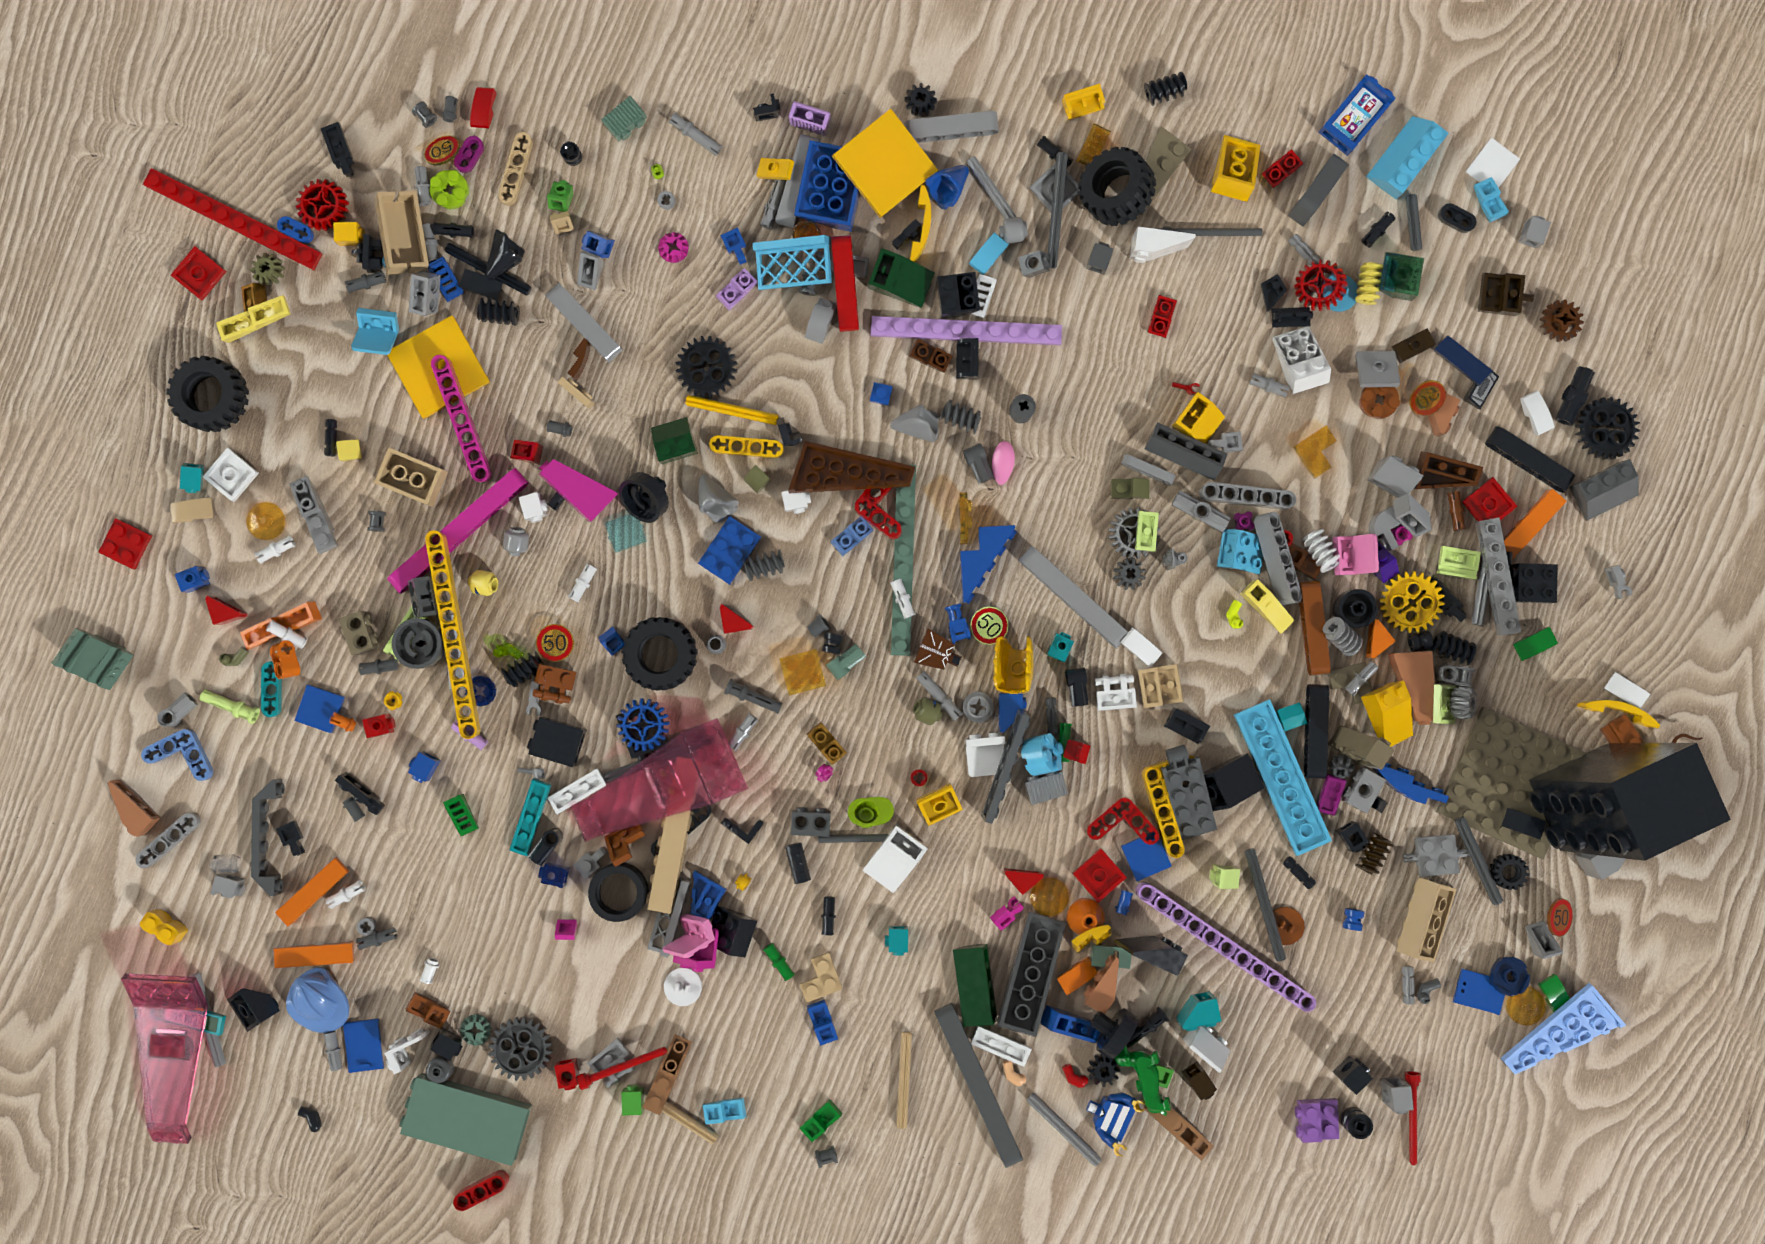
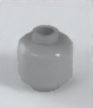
M1021 217L1006 218L1003 221V226H999L1000 238L1004 237L1007 244L1023 242L1024 238L1028 236L1027 223Z
M510 527L504 533L503 549L508 551L511 556H520L521 553L528 550L529 534L525 532L524 528Z

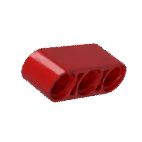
M504 1170L495 1171L461 1189L453 1200L455 1209L465 1211L500 1193L509 1182L508 1173ZM495 1178L501 1179V1181H502L503 1184H502V1185L496 1184V1182H495L494 1179H495ZM477 1187H482L485 1190V1194L479 1193ZM460 1196L466 1197L468 1203L462 1202Z

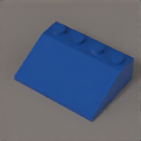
M810 140L794 216L834 229L852 232L860 192L832 157L843 146Z

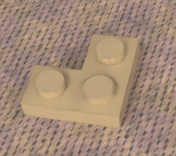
M830 952L811 958L817 977L800 983L806 1003L843 989Z

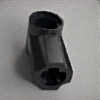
M1085 667L1065 670L1072 707L1089 705Z
M552 828L543 834L541 840L528 855L531 861L540 866L545 863L557 845L563 840L561 830ZM550 833L556 836V842L549 840Z

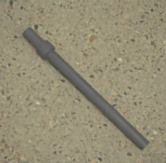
M1171 226L1153 228L1196 234V236H1262L1263 232L1262 228H1172Z

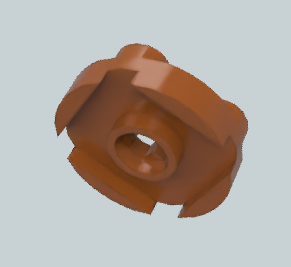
M1364 387L1359 399V405L1363 413L1368 417L1384 419L1392 415L1400 404L1399 394L1395 387ZM1376 395L1383 397L1382 405L1380 403L1376 404Z

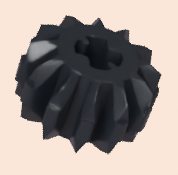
M921 82L919 88L913 84L912 90H907L906 94L908 96L905 97L904 101L908 103L906 109H912V115L918 112V116L922 117V112H924L928 116L929 110L935 109L934 104L937 103V98L934 97L935 91H930L929 85L923 88V83Z
M1095 1054L1094 1058L1096 1061L1089 1060L1091 1066L1087 1067V1071L1091 1073L1089 1075L1090 1080L1095 1079V1085L1101 1082L1103 1087H1106L1107 1081L1110 1085H1113L1111 1079L1118 1080L1119 1078L1115 1074L1120 1072V1068L1116 1067L1118 1064L1115 1060H1109L1102 1054L1101 1058ZM1104 1066H1106L1107 1071L1101 1073L1100 1068L1103 1067L1104 1069Z

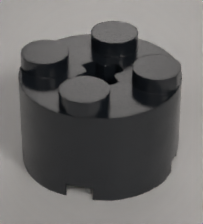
M1363 589L1348 590L1341 593L1336 598L1333 606L1334 617H1340L1351 628H1361L1371 624L1378 613V606L1374 596ZM1354 605H1357V606H1356V609L1358 610L1357 612H1354V608H1353Z

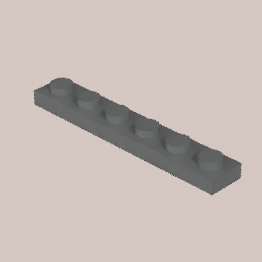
M1018 709L981 814V817L987 823L992 824L994 818L996 819L998 816V806L1000 801L1004 799L1006 783H1009L1011 779V769L1017 762L1018 749L1023 745L1025 729H1028L1030 725V716L1026 711Z

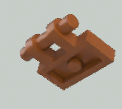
M539 664L534 683L541 684L540 690H533V697H538L543 701L553 700L559 704L570 703L571 696L565 695L564 692L565 689L572 691L577 672ZM549 687H556V693L549 692Z

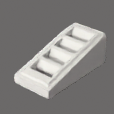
M982 274L978 275L977 289L988 292V295L978 292V297L986 300V302L979 301L983 311L971 313L972 315L981 318L985 317L997 282L996 279ZM980 282L989 284L991 287L980 285Z

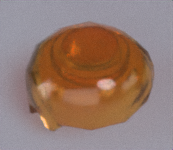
M811 220L799 221L794 226L792 232L793 238L821 235L819 226Z

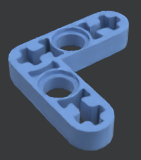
M192 729L180 730L147 746L141 753L143 761L151 764L181 751L196 780H208L213 775L212 765L197 734ZM186 734L190 735L188 741L178 742V740L184 738ZM167 741H171L174 745L173 750L170 752L165 749ZM193 749L199 752L197 760H193L190 757ZM160 750L161 753L153 755V758H149L148 755L151 752ZM201 761H203L202 764L195 766V763H200ZM202 769L207 770V772H205L204 775H200L199 773L202 771Z

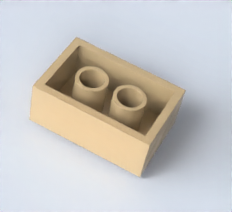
M388 448L374 483L434 507L448 472Z

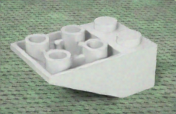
M1309 326L1273 337L1285 379L1293 394L1330 382L1331 367Z
M896 824L862 871L894 893L928 850V847Z

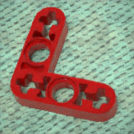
M878 488L881 490V494L878 497H872L870 495L872 489H866L855 502L856 513L889 539L899 538L902 534L899 522L877 506L891 488ZM867 504V509L871 511L870 515L865 509L860 511L859 505ZM874 515H883V521L875 523L873 521ZM887 520H889L888 525L894 528L896 526L897 533L892 532L890 534L889 528L885 525Z
M1128 798L1119 799L1087 828L1089 838L1099 840L1124 819L1145 844L1153 845L1159 840V833L1156 828ZM1121 802H1128L1130 804L1128 806L1129 811L1123 810L1120 813L1123 816L1119 818L1118 814L1112 809L1116 807V810H1119ZM1110 813L1116 817L1115 823L1111 825L1107 824L1104 819ZM1140 816L1143 819L1142 826L1135 827L1132 824L1133 817ZM1101 820L1108 829L1105 831L1102 828L1099 831V836H1092L1090 834L1092 832L1091 828L1093 826L1095 828L1099 827L1101 824L1098 821ZM1148 824L1150 827L1146 829L1150 833H1155V840L1147 841L1145 839L1147 834L1144 831L1140 834L1138 830L1143 829Z

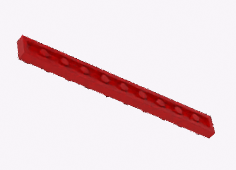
M152 168L142 184L313 271L323 255L321 252Z

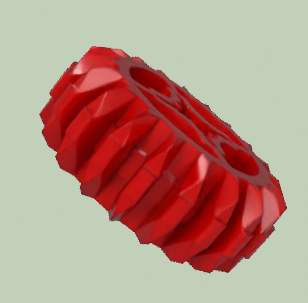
M317 179L316 184L310 181L309 187L303 185L304 192L298 191L301 198H296V201L300 203L295 206L299 210L297 214L302 218V222L308 224V227L311 229L315 227L317 231L321 229L328 231L329 227L334 229L333 222H340L341 218L346 219L343 213L349 212L345 207L349 205V202L345 200L347 195L342 193L343 189L340 186L337 187L335 182L330 183L328 179L322 182V180ZM330 192L333 193L336 204L330 202ZM309 206L315 208V218L311 216Z
M1320 259L1317 265L1312 261V266L1305 265L1306 271L1300 270L1299 275L1301 277L1295 278L1297 282L1294 285V289L1297 290L1295 295L1299 297V303L1304 302L1305 308L1311 305L1312 311L1318 307L1321 312L1323 307L1326 306V309L1329 310L1330 304L1337 306L1336 300L1342 301L1343 297L1341 294H1346L1345 287L1348 286L1347 281H1344L1347 279L1346 274H1342V268L1337 269V263L1331 265L1330 260L1323 264V260ZM1324 273L1332 275L1336 281L1325 278ZM1317 274L1315 279L1309 280L1312 276ZM1321 279H1322L1323 285H1322L1321 292H1320V290H1319L1318 287H1319V285H1320V283H1321ZM1306 290L1317 293L1318 298L1309 296ZM1328 291H1333L1330 295L1324 297Z

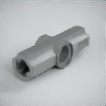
M1182 491L1177 493L1172 502L1173 507L1220 532L1225 530L1230 521L1229 516ZM1198 507L1204 508V516H1199L1197 514Z

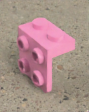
M1376 534L1332 537L1333 548H1336L1333 556L1340 555V558L1337 560L1340 563L1334 567L1335 575H1356L1379 571Z
M690 914L680 916L684 935L662 949L664 953L682 958L693 956L696 951L706 948L709 943L715 940L711 922L707 918Z

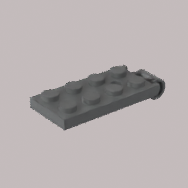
M1185 745L1165 750L1170 765L1162 767L1161 771L1182 840L1217 830L1200 758L1189 759ZM1184 781H1189L1187 786H1182Z

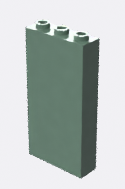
M424 1073L413 1078L410 1086L412 1094L405 1103L407 1111L402 1116L399 1127H402L400 1134L510 1166L514 1164L532 1104L448 1080L442 1083H434Z

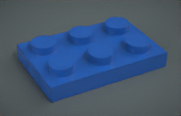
M729 516L698 564L731 585L744 565L743 559L745 562L747 561L762 537Z

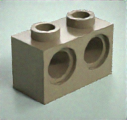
M359 611L339 618L351 655H359L378 648L377 643L379 639L376 632L372 630V618L366 611ZM357 618L361 622L359 628H355L354 621ZM363 636L367 639V644L364 647L360 643Z

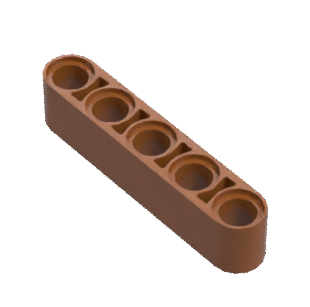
M1318 580L1299 582L1302 593L1299 606L1307 671L1310 676L1329 674L1331 668L1328 642L1322 630L1325 624L1321 585Z

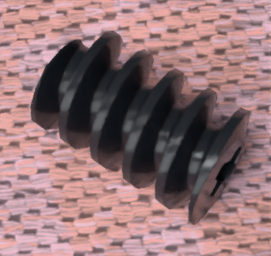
M1179 72L1178 75L1164 76L1163 80L1158 78L1156 82L1151 80L1149 84L1144 83L1146 97L1152 106L1155 105V99L1161 104L1162 97L1167 102L1169 101V95H1172L1173 99L1177 98V93L1183 97L1184 91L1187 90V81L1184 73Z
M480 298L477 307L478 321L480 319L482 322L489 321L494 323L496 321L498 324L504 322L505 325L511 323L513 326L518 324L520 308L519 305L515 307L514 301H511L510 306H507L506 300L500 305L498 299L492 304V300L489 298L486 304L484 303V298Z
M1442 631L1435 636L1433 648L1430 651L1434 653L1438 649L1439 656L1445 652V658H1449L1452 654V661H1456L1460 657V664L1467 660V665H1469L1475 657L1477 647L1474 642L1469 643L1466 639L1462 640L1461 637H1455L1453 634L1447 635V632Z
M535 650V656L527 653V660L521 656L522 663L514 660L515 667L507 664V671L503 667L500 668L504 679L510 686L518 687V682L521 684L525 683V678L530 680L532 675L536 676L539 664L544 665L541 657Z

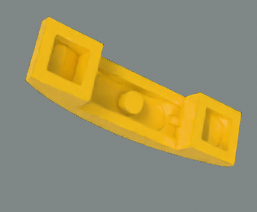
M921 185L918 209L925 210L921 241H913L910 260L915 263L925 249L931 225V203L925 185Z
M1588 700L1577 704V707L1594 712H1604V708L1607 707L1634 715L1632 723L1648 728L1659 729L1660 724L1648 713L1624 702Z

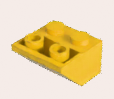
M1197 392L1177 417L1172 427L1180 433L1206 444L1225 416L1212 401Z

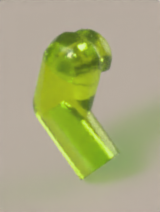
M511 643L499 644L493 649V655L497 658L511 655L516 660H519L523 655V652Z

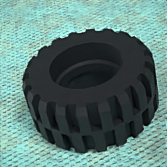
M1113 147L1110 151L1107 149L1102 151L1101 155L1094 156L1092 158L1093 161L1087 163L1085 172H1082L1080 176L1082 181H1079L1078 189L1080 190L1078 194L1083 206L1097 221L1105 225L1118 226V223L1124 225L1129 220L1134 221L1140 213L1143 214L1146 211V206H1149L1152 202L1151 196L1155 195L1156 179L1154 178L1153 170L1137 151L1128 147H1121L1120 149ZM1123 175H1130L1126 188L1120 194L1111 198H1104L1105 191L1113 180Z
M192 357L189 359L190 362H182L180 364L181 368H175L172 372L175 375L173 378H169L170 389H166V395L170 396L167 402L169 406L174 407L171 409L174 416H177L178 420L182 423L205 432H220L221 428L225 430L231 428L230 423L236 424L239 421L238 416L244 415L246 411L243 410L244 405H248L249 402L246 399L249 390L244 387L246 381L241 377V373L233 368L232 365L214 357ZM215 377L219 380L222 388L220 401L211 410L202 412L195 403L194 395L196 388L203 380Z
M652 617L637 623L636 627H632L628 637L626 636L623 641L625 644L622 647L621 653H623L622 663L625 664V671L632 677L635 683L640 684L641 687L656 691L668 690L684 683L691 676L693 668L697 663L696 655H698V649H696V641L692 637L691 632L683 624L665 617ZM655 636L668 637L677 647L678 657L676 663L672 668L664 672H655L649 669L642 658V650L645 643Z

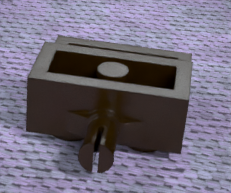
M1483 273L1478 312L1508 316L1521 314L1522 302H1533L1534 294L1524 293L1526 275Z

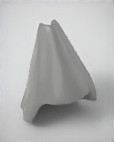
M921 404L894 419L890 427L898 432L929 442H935L939 435V416L936 412L926 410Z
M703 474L699 478L700 512L706 513L712 521L717 523L737 511L739 501L707 475Z

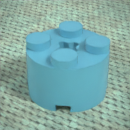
M1051 733L1024 740L1021 748L1022 759L1026 758L1027 765L1025 767L1031 775H1042L1062 769L1061 754L1063 753V746L1060 742L1056 741Z

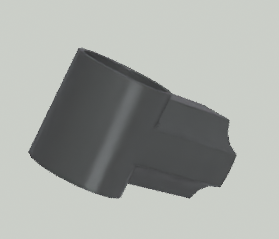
M981 443L963 450L964 457L968 465L971 466L978 484L994 478Z

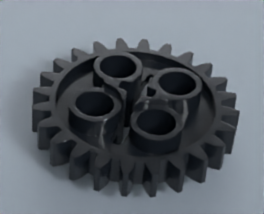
M701 336L700 342L694 338L693 345L687 342L689 348L685 349L682 347L681 349L684 354L677 355L681 361L675 362L680 367L675 370L676 373L682 374L678 377V380H684L681 384L682 387L688 386V393L694 390L695 397L701 393L702 398H705L706 394H708L710 399H712L713 393H716L719 397L720 390L726 393L725 386L732 387L729 381L736 380L732 373H738L737 369L733 368L738 363L737 361H732L736 356L735 354L729 355L732 351L731 347L725 349L726 342L719 344V338L712 342L711 336L708 337L707 341ZM714 352L720 354L719 359L716 361L710 360V356ZM694 355L701 356L700 362L696 364L692 363L691 359ZM706 363H708L709 366H711L708 368V371L704 370ZM723 364V367H712ZM690 368H700L694 371H690ZM716 371L722 372V377L719 380L712 378ZM696 374L703 375L701 382H694Z
M1603 397L1599 401H1592V405L1587 404L1585 406L1586 410L1580 411L1583 416L1576 419L1581 423L1575 425L1576 428L1580 429V432L1575 433V435L1581 436V439L1577 442H1584L1582 449L1589 448L1588 455L1595 452V458H1599L1602 455V460L1608 459V457L1611 460L1615 459L1616 456H1624L1623 452H1630L1629 447L1635 446L1632 440H1637L1639 437L1634 434L1640 432V429L1635 428V425L1640 424V422L1634 421V418L1638 416L1637 414L1631 415L1633 407L1626 409L1627 402L1620 405L1621 399L1613 401V397L1607 398V400ZM1597 414L1600 415V417H1601V422L1597 421V419H1596V415H1597ZM1616 416L1620 418V424L1616 422ZM1591 426H1594V427H1603V426H1606V428H1623L1624 431L1616 430V429L1609 431V429H1605V428H1604V429H1592ZM1595 433L1600 436L1599 441L1595 439ZM1614 435L1618 436V443L1615 442Z

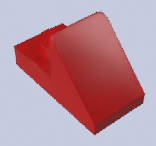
M1069 739L1063 757L1086 764L1091 745Z

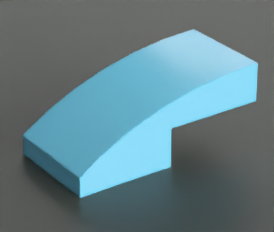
M1492 177L1474 185L1478 201L1489 222H1493L1508 214L1509 211L1500 198L1501 191Z
M994 232L971 259L969 265L984 275L1009 244Z
M744 1097L703 1104L705 1124L724 1123L726 1120L744 1119L747 1117Z

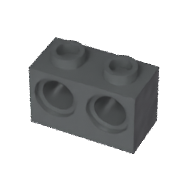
M432 576L409 580L408 586L414 618L437 615L438 609Z
M796 807V810H792L791 835L829 837L831 812H827L826 808H815V811H808L806 807ZM799 816L805 817L807 820L806 825L799 826L796 823V818ZM823 817L826 820V825L818 827L815 819Z

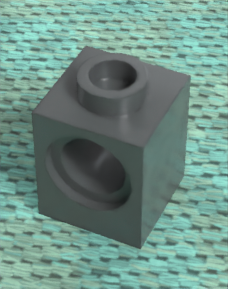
M1095 243L1086 269L1104 275L1113 248H1110V245L1107 243Z
M1038 250L1018 257L1022 275L1030 278L1050 271V258L1046 252ZM1036 259H1038L1039 264L1036 268H1034L1033 262Z

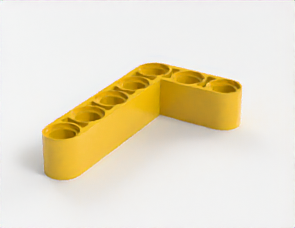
M1168 760L1145 767L1142 770V778L1166 854L1172 858H1179L1184 854L1185 850L1161 771L1162 767L1169 765ZM1154 769L1156 777L1153 780H1149L1147 773ZM1156 788H1160L1162 791L1159 798H1154L1153 791ZM1161 807H1166L1167 814L1163 817H1160L1159 809ZM1171 825L1173 832L1170 835H1165V827ZM1173 844H1178L1179 849L1176 853L1170 852V847Z

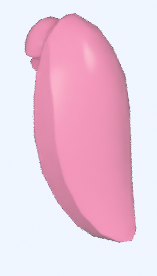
M1007 441L998 444L992 458L993 475L995 481L1000 485H1003L1009 479L1015 461L1013 447Z

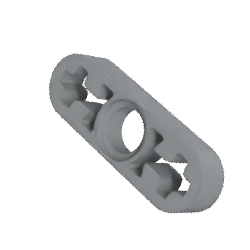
M1127 454L1124 455L1121 462L1123 466L1167 485H1172L1176 477L1168 471Z

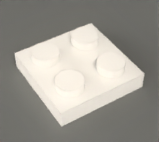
M227 448L204 474L203 478L229 500L235 502L259 472L233 450Z

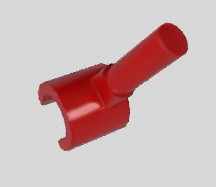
M1172 383V387L1184 389L1189 395L1197 393L1192 391V386L1200 387L1198 383L1190 385Z

